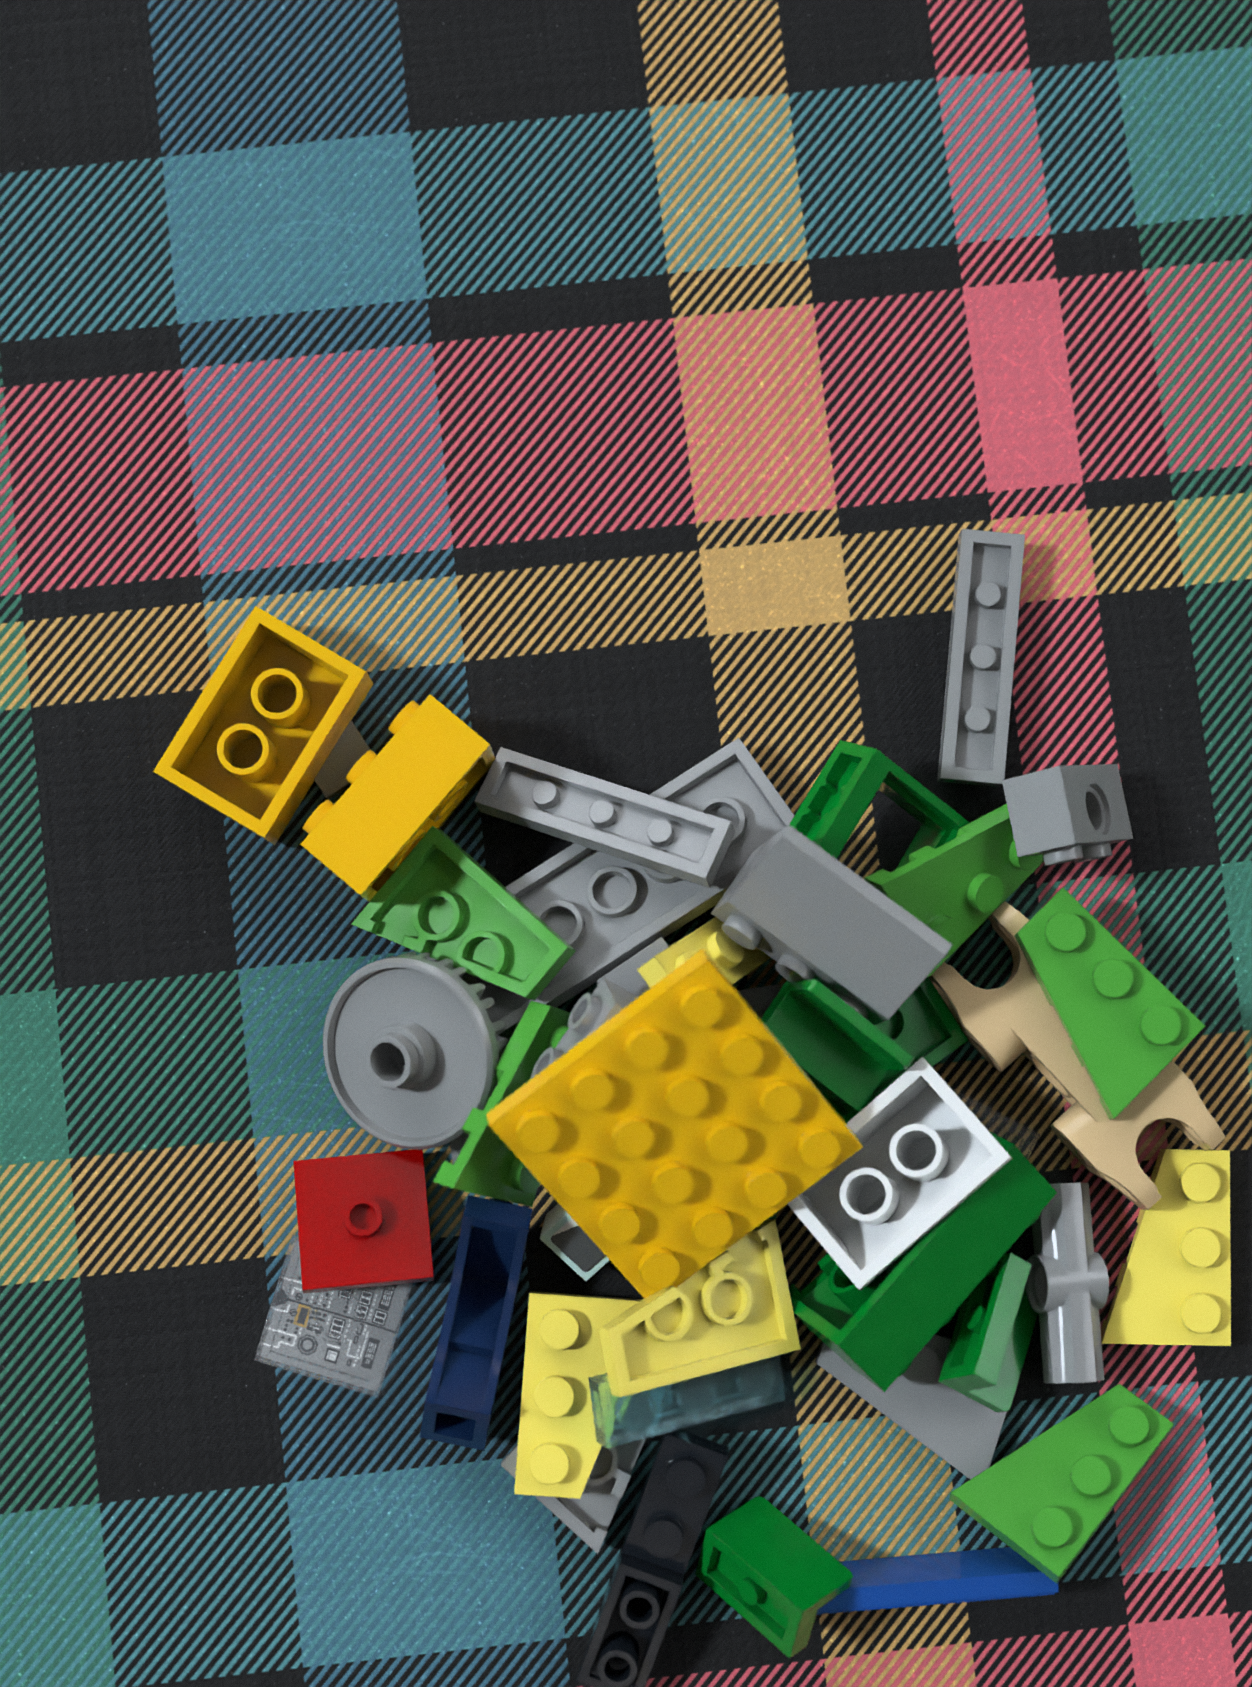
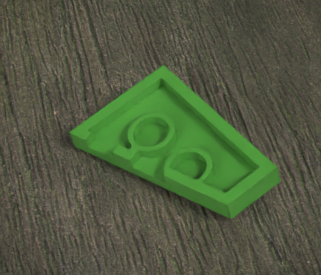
M1007 804L959 828L956 838L935 849L926 845L909 854V863L892 872L881 869L864 879L952 944L946 956L927 976L930 977L1044 862L1043 855L1017 856Z
M434 826L429 829L351 924L418 953H430V957L435 960L452 959L454 968L463 967L467 970L466 973L533 1001L537 999L576 952L573 947L448 835Z
M1061 888L1014 935L1050 1006L1054 1007L1081 1066H1084L1100 1096L1099 1101L1109 1120L1115 1119L1205 1027L1192 1012L1064 888Z
M535 1001L529 1003L496 1064L495 1077L498 1083L484 1110L472 1108L462 1127V1130L470 1136L455 1163L452 1164L444 1161L433 1182L460 1191L533 1206L537 1189L541 1183L491 1129L486 1113L531 1080L534 1066L541 1054L549 1047L555 1049L569 1029L570 1012Z
M1118 1384L950 1492L949 1500L1057 1584L1169 1435L1174 1424L1128 1389Z

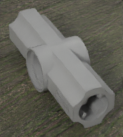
M1089 1183L1050 1184L1057 1194L1041 1211L1039 1218L1032 1225L1034 1255L1030 1256L1027 1261L1032 1265L1025 1286L1029 1305L1034 1312L1039 1313L1044 1383L1102 1381L1105 1379L1099 1310L1105 1306L1108 1299L1109 1277L1104 1259L1099 1253L1094 1251Z

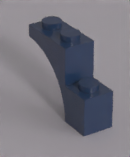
M467 1196L443 1324L424 1404L420 1438L483 1451L485 1449L521 1278L533 1208L514 1205L500 1199Z

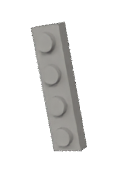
M962 529L959 533L937 781L991 787L1003 786L1002 780L1005 779L1025 535Z
M500 747L474 801L482 813L707 888H711L735 834L733 824L729 820Z

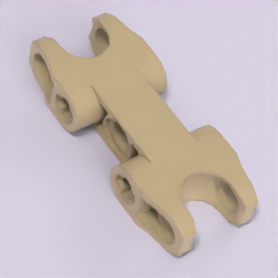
M1004 902L988 919L992 923V928L1005 941L1012 953L1013 968L1011 976L1005 985L994 989L975 987L965 980L955 968L945 962L929 979L968 1041L993 1067L1002 1072L1023 1053L1067 1100L1071 1107L1051 1124V1128L1089 1172L1102 1178L1119 1190L1140 1209L1149 1210L1162 1196L1159 1194L1156 1185L1144 1173L1137 1161L1136 1144L1138 1136L1145 1126L1155 1120L1169 1122L1180 1129L1195 1145H1199L1204 1151L1208 1149L1213 1150L1226 1137L1202 1102L1194 1083L1173 1060L1115 1119L1109 1120L1099 1101L1100 1096L1085 1067L1081 1066L1054 1007L1050 1006L1014 936L1029 919L1010 904Z

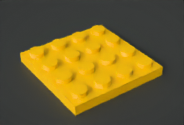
M703 948L486 1113L491 1129L644 1299L671 1285L678 1287L863 1148L856 1134Z

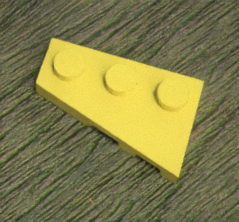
M1160 1149L1151 1181L1156 1185L1162 1198L1149 1210L1140 1209L1136 1221L1138 1226L1126 1263H1122L1115 1284L1117 1290L1107 1320L1104 1319L1101 1327L1102 1344L1231 1346L1230 1150Z
M775 1219L764 1221L678 1287L671 1285L642 1299L598 1328L611 1395L624 1397L801 1349Z
M529 1292L514 1494L581 1498L622 1398L611 1395L598 1328L642 1299Z

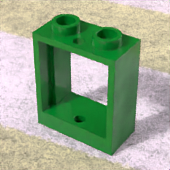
M840 740L789 825L837 859L876 792L879 790L922 824L896 869L909 863V854L926 845L935 849L955 839L959 828L970 822L878 749Z

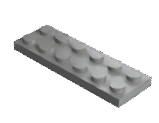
M740 738L732 741L650 794L732 822L735 834L711 888L575 843L506 886L513 895L576 950L537 997L535 1002L557 1008L596 983L598 979L660 937L664 939L717 905L751 853L790 824L794 814ZM429 957V960H431V961H434V962L438 961V960H435V959ZM465 973L461 979L468 985L483 983L485 985L480 1000L489 997L494 1000V1005L486 1009L491 1022L505 1021V1028L496 1033V1035L507 1039L512 1037L529 1003L533 1000Z

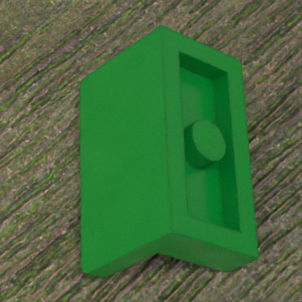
M815 979L786 982L761 1018L815 1086L849 1113H859L863 1109L888 1070H907L914 1060L910 1053Z
M1012 1253L1004 1254L996 1268L988 1276L984 1277L962 1302L938 1380L940 1383L997 1413L1007 1412L1011 1408L1038 1313L1034 1312L1029 1305L1025 1291L1032 1264Z
M761 1496L753 1498L706 1529L695 1573L698 1578L789 1659L807 1647L818 1609L848 1589L853 1577L849 1569Z

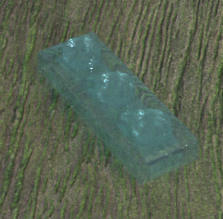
M780 1355L624 1397L611 1395L607 1373L588 1378L596 1439L606 1449L785 1401Z

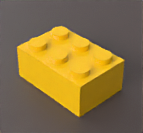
M255 606L153 772L275 845L374 683L365 670Z
M431 694L421 705L412 700L399 712L388 729L394 734L391 740L378 755L372 750L367 751L347 774L346 780L352 784L335 804L329 799L325 800L311 814L303 826V829L309 835L300 845L368 902L371 901L432 826L438 829L490 770L495 759L491 745Z

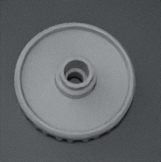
M415 951L394 957L390 956L370 963L353 973L341 985L326 1015L323 1029V1056L326 1072L337 1099L349 1116L362 1129L373 1137L392 1146L419 1150L447 1144L466 1134L462 1127L472 1108L484 1110L498 1084L495 1077V1068L499 1060L498 1051L507 1046L508 1039L496 1035V1033L505 1028V1021L500 1020L492 1023L486 1011L488 1007L494 1005V1000L490 997L480 1000L485 989L483 983L468 985L461 979L467 970L463 967L453 969L452 959L446 958L434 962L429 960L430 953L417 955Z

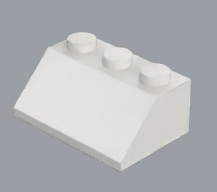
M922 1057L847 1123L858 1137L863 1148L788 1203V1206L859 1290H862L1009 1162L1012 1157L938 1072Z

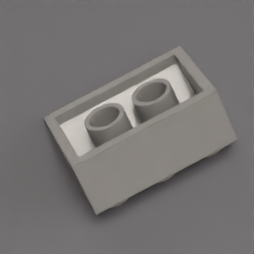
M790 825L751 853L711 912L712 915L724 923L722 930L734 942L751 950L757 947L777 961L775 968L789 982L806 979L819 981L873 1025L888 1020L940 963L952 947L950 942Z

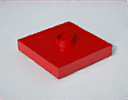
M423 1149L293 1161L303 1294L434 1281Z

